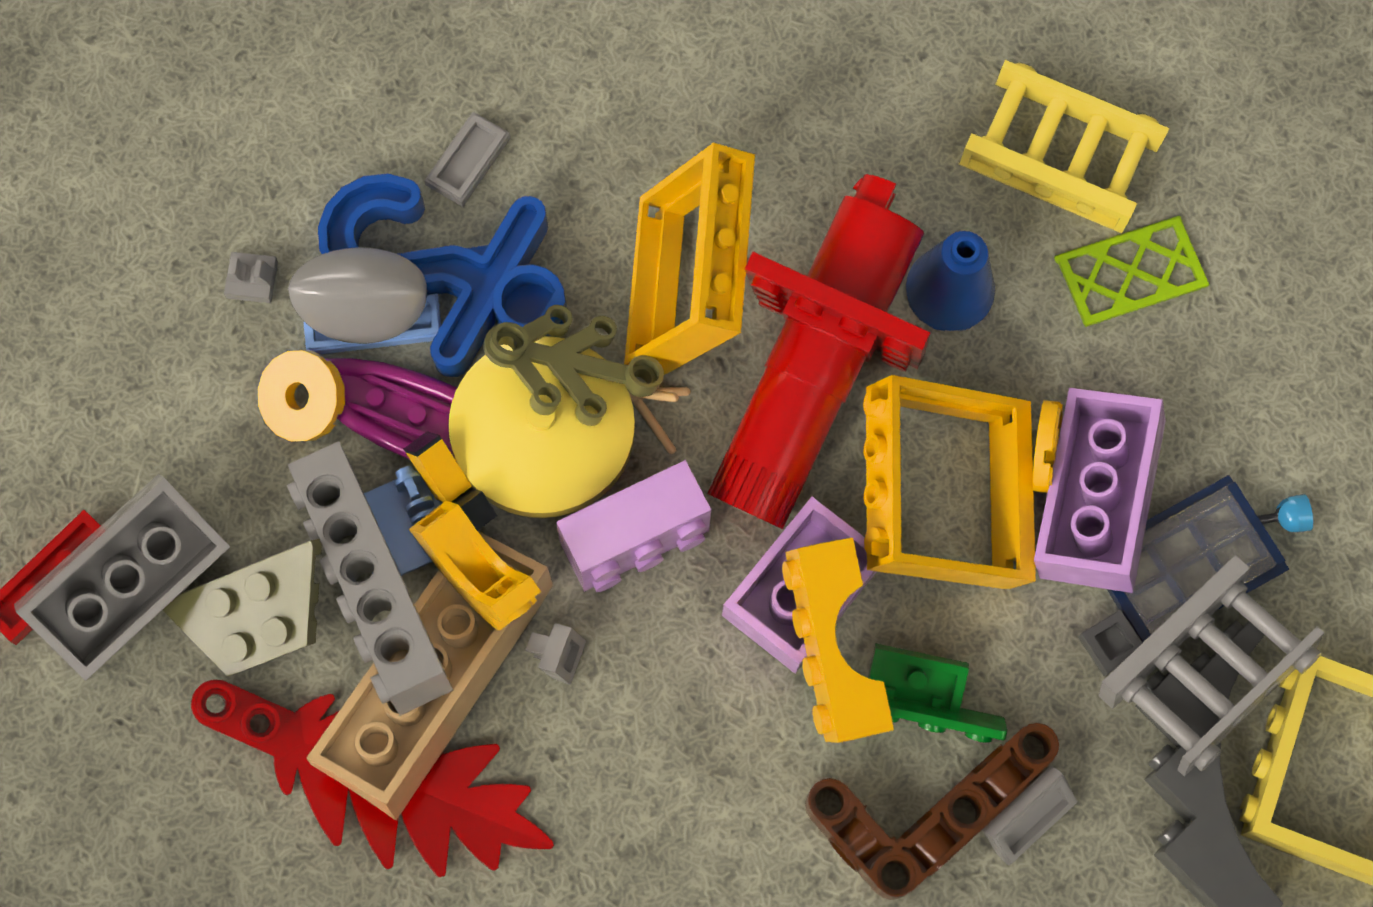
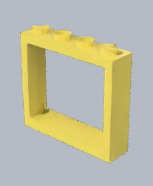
M1320 656L1303 674L1295 669L1279 685L1285 691L1281 704H1275L1272 707L1266 721L1265 730L1272 733L1267 750L1260 749L1252 767V775L1258 777L1253 795L1247 794L1240 806V809L1243 811L1239 821L1244 822L1241 836L1373 886V861L1271 823L1315 676L1373 697V675Z

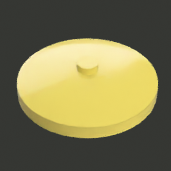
M544 336L534 343L551 347L564 340V338ZM501 345L504 349L513 351L508 345ZM590 348L579 353L591 357L604 359L601 355H599L597 352L593 351ZM484 355L471 367L460 382L451 403L449 414V438L453 455L472 488L482 491L489 503L509 513L532 518L558 517L579 511L591 505L608 492L623 473L633 448L635 418L631 397L626 385L579 374L590 390L604 399L607 406L600 423L594 426H587L577 419L575 414L576 402L546 365L533 363L546 383H551L559 389L561 400L554 413L540 415L530 405L532 393L514 370L497 366ZM538 395L543 402L552 403L550 397ZM589 405L584 406L586 411H588L589 413H598L594 407Z

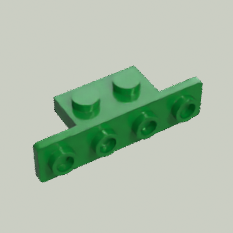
M875 643L868 678L884 682L893 723L898 722L900 718L918 722L919 727L931 732L943 733L946 731V728L965 732V736L969 739L983 743H990L993 741V738L999 740L1006 739L1008 730L1004 717L960 708L969 672V663Z

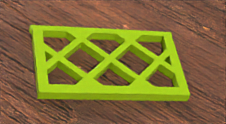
M1175 216L1054 256V260L1060 266L1085 327L1209 287V282L1180 216ZM1170 227L1174 228L1179 240L1174 251L1149 241L1153 233ZM1127 241L1140 245L1131 265L1107 255L1110 247ZM1146 248L1170 258L1161 279L1137 268ZM1182 249L1184 251L1185 256L1180 254ZM1084 255H1090L1097 259L1088 279L1074 274L1068 260ZM1103 262L1127 272L1118 293L1094 283ZM1176 262H1179L1191 268L1196 281L1175 286L1169 283L1168 279ZM1133 276L1158 286L1155 294L1135 301L1124 296ZM1078 284L1084 286V289H1083L1082 292H1081L1080 287H1079ZM1090 289L1115 300L1112 308L1091 315L1085 302Z

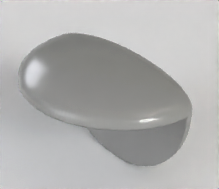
M356 247L330 251L307 261L293 274L288 292L296 313L315 331L342 342L367 344L389 340L408 330L423 312L427 298V284L422 271L407 258L382 249Z

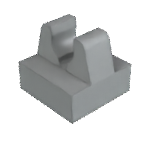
M231 252L224 289L226 299L271 303L278 265L276 256Z
M554 623L550 636L532 632L525 651L533 653L534 658L541 660L538 668L552 679L571 685L586 640L571 627Z

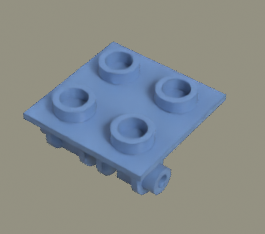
M405 466L395 472L397 479L364 493L401 576L433 562L412 535L409 528L443 503L435 499L417 470L414 471L412 466Z

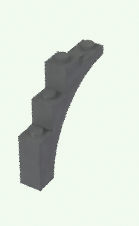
M1235 620L1223 631L1248 656L1265 636L1250 621L1242 625L1239 621ZM1204 651L1190 665L1229 700L1231 689L1239 673L1216 652L1210 657ZM1158 670L1147 680V688L1201 738L1221 720L1170 672L1164 676ZM1136 704L1135 706L1176 746L1173 749L1169 744L1165 745L1148 762L1153 771L1144 780L1186 821L1182 824L1178 819L1175 820L1159 835L1157 840L1162 846L1154 856L1204 907H1281L1283 902L1258 874L1238 839L1225 801L1220 754L1205 770L1200 771L1195 766L1184 777L1177 769L1182 756L1187 751Z

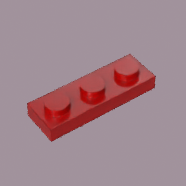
M85 510L76 516L0 589V632L14 645H17L33 630L16 613L14 604L101 526Z

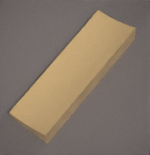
M478 531L479 534L508 566L531 576L541 590L535 596L537 602L526 613L511 621L499 631L485 621L438 570L414 605L453 691L400 716L391 700L382 704L370 678L379 674L373 662L307 756V760L312 766L345 785L394 820L398 819L553 586L548 567ZM400 650L394 653L390 661L402 660L409 650Z

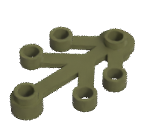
M562 305L550 306L545 315L523 327L512 322H504L494 326L488 331L484 339L483 348L488 359L497 366L514 370L532 393L530 405L536 413L540 415L554 413L560 403L561 393L555 385L546 383L533 363L546 365L576 402L575 414L577 419L587 426H594L600 423L607 406L604 399L594 394L579 374L625 384L627 390L637 397H646L654 394L664 378L662 365L651 356H636L630 361L629 365H624L579 354L592 346L604 348L612 343L617 333V326L611 318L606 316L595 317L588 327L551 347L534 343L547 334L560 337L568 332L573 317L570 310ZM551 317H557L561 319L564 324L561 325L554 323L551 320ZM595 328L604 329L608 335L599 334ZM500 345H508L513 351L506 350ZM636 377L643 378L646 383L639 381ZM538 395L550 397L552 403L543 402ZM584 406H592L598 413L591 414L586 411Z

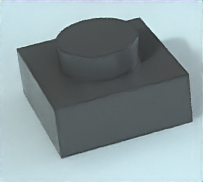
M1121 610L1078 636L1103 676L1115 670L1142 644V641Z

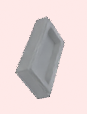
M472 112L424 180L425 185L463 207L511 138L510 133L477 113Z
M1051 765L985 826L982 831L996 854L1009 866L1078 801L1063 773Z

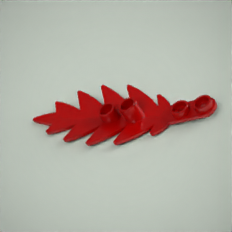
M209 680L195 690L191 699V710L195 719L203 726L273 756L276 779L284 795L292 793L298 770L301 785L309 806L333 846H339L342 843L349 792L354 812L372 851L385 869L393 867L399 817L397 820H394L345 785L312 766L307 760L309 753L338 714L336 712L320 720L334 702L335 697L333 694L318 697L303 705L296 712H293L223 680ZM210 696H220L224 700L225 706L221 712L212 713L207 709L206 701ZM256 715L266 717L269 723L268 729L263 733L253 731L250 726L252 717ZM498 744L472 746L440 755L401 813L403 823L414 846L437 877H444L446 875L451 828L467 850L492 871L499 868L501 844L526 849H552L554 846L553 841L541 829L515 812L531 793L529 786L490 784L468 788L499 752L500 746Z

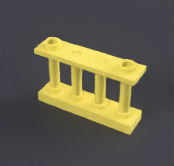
M1005 60L996 85L1007 89L986 136L980 137L971 133L959 165L1122 233L1137 205L1136 202L1127 199L1125 193L1144 149L1147 148L1157 152L1169 128L1160 125L1151 116L1145 114L1136 115L1038 74L1029 65L1023 63L1014 64ZM1026 97L1047 106V109L1027 153L1020 154L1004 147L1002 142L1022 98ZM1063 114L1088 123L1067 171L1055 169L1046 165L1043 161ZM1107 131L1128 140V144L1109 188L1103 189L1086 182L1084 176L1103 132Z

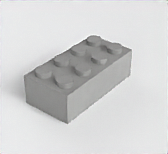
M158 474L14 604L15 610L86 681L227 551L230 546L175 488Z

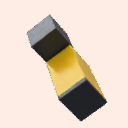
M427 431L403 448L435 499L442 502L449 501L459 504L477 531L498 516L484 493L472 488L469 480L440 435Z

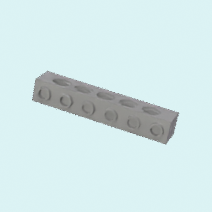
M338 441L287 464L294 479V482L287 484L288 490L298 510L304 507L307 508L310 519L303 521L304 527L310 540L320 539L327 556L319 559L329 583L333 585L339 582L344 594L336 598L346 622L349 624L356 621L361 634L354 636L353 639L364 663L373 660L379 674L370 678L382 704L391 700L401 716L453 691L340 442ZM338 498L332 505L324 506L330 499ZM355 535L351 541L339 544L346 536ZM373 572L366 581L356 582L362 574ZM391 611L384 620L373 621L378 613ZM400 650H409L402 660L390 661L394 653Z

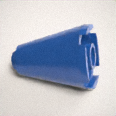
M970 231L955 232L923 254L913 264L906 281V293L909 306L920 321L935 330L961 331L970 329L982 321L988 314L995 297V284L988 248L980 236Z

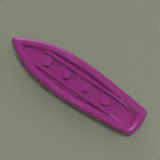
M324 358L326 361H331L344 383L345 405L342 414L338 415L337 419L350 430L374 444L407 459L409 457L403 448L428 431L440 435L453 455L449 438V414L457 387L420 372L385 362L356 358Z

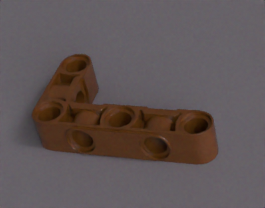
M1032 723L1023 727L1004 745L1001 744L898 839L895 836L890 838L866 812L865 808L867 805L864 806L845 784L836 779H822L815 783L806 797V812L813 823L828 838L831 846L854 871L858 872L878 895L889 900L900 899L912 892L928 876L931 877L1031 784L1030 781L1047 767L1058 754V737L1054 730L1045 724ZM1025 736H1033L1041 741L1044 747V754L1041 759H1033L1026 755L1022 745ZM826 790L835 793L840 799V811L835 815H826L820 812L815 803L816 794ZM964 799L973 805L976 813L973 823L964 824L955 818L952 809L955 800ZM894 863L904 870L906 881L902 889H890L884 884L881 873L886 864Z

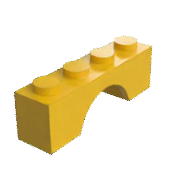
M853 537L786 551L787 561L782 564L783 578L788 590H793L797 609L793 610L792 619L797 636L804 639L807 657L803 658L802 666L807 684L814 687L817 705L813 706L812 713L817 732L820 735L824 734L825 742L841 743L893 731L894 727L884 682L869 679L854 671L842 657L836 641L835 628L838 613L846 599L863 586Z

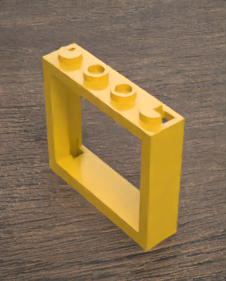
M712 143L640 196L624 365H629L630 361L636 356L647 355L655 358L662 365L664 375L741 333L746 277L744 268L747 264L755 154ZM700 205L690 319L675 327L684 216ZM649 206L659 208V211L655 213V218L648 216ZM706 308L713 310L712 319L705 317Z
M890 375L867 386L863 403L866 414V441L863 453L866 459L864 503L867 507V532L864 538V549L867 553V570L999 589H1012L1036 582L1031 401L897 375ZM900 407L989 423L992 566L902 553ZM1014 561H1016V569H1014Z

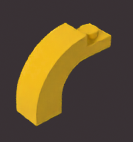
M445 501L409 528L412 535L449 583L495 629L500 631L511 621L526 613L537 602L535 596L541 590L531 576L508 566L479 534L459 504Z

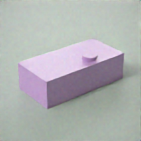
M1069 388L1056 450V459L1053 464L1052 485H1049L1034 557V563L1040 579L1128 593L1134 592L1166 422L1163 399Z

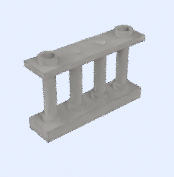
M1236 555L1102 681L1099 697L1110 708L1114 709L1123 699L1127 703L1133 701L1187 751L1182 756L1177 769L1184 777L1195 766L1200 771L1205 770L1222 751L1217 745L1295 669L1303 674L1322 654L1317 649L1324 635L1321 629L1316 627L1300 641L1246 593L1248 588L1244 585L1250 567ZM1222 605L1228 609L1233 606L1287 654L1269 673L1213 624L1215 619L1211 615ZM1189 636L1195 640L1201 638L1254 686L1236 705L1229 701L1180 656L1182 650L1178 647ZM1157 667L1162 672L1167 669L1221 719L1202 738L1147 688L1148 682L1145 678Z

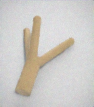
M658 387L654 394L646 397H637L629 392L632 403L669 454H674L676 447L643 399L677 402L679 396L690 395V389L688 387Z

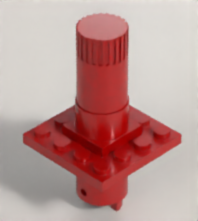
M865 174L853 187L856 190L854 197L844 196L807 276L753 251L744 268L753 292L757 295L756 299L759 300L758 304L776 314L783 315L785 323L765 363L766 369L707 494L781 529L785 527L842 403L845 404L864 362H869L874 351L877 350L882 352V362L906 372L909 365L918 369L926 352L931 332L888 313L925 233L911 221L889 210L896 197V194L893 193L896 183L878 176Z

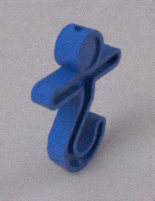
M388 173L363 176L341 187L325 205L318 224L319 250L321 254L339 249L359 247L362 232L368 225L378 220L389 219L403 224H411L418 221L423 216L425 204L417 183L411 179ZM524 196L512 204L489 245L471 248L450 245L398 253L413 262L422 271L427 284V295L448 293L457 297L430 347L434 364L438 372L443 376L450 378L459 377L468 370L481 348L486 334L493 327L496 320L498 325L504 322H512L523 327L545 315L550 306L562 305L567 308L564 288L558 277L547 268L533 264L529 265L548 230L545 206L536 197ZM551 317V320L554 323L561 325L564 324L561 319L557 317Z

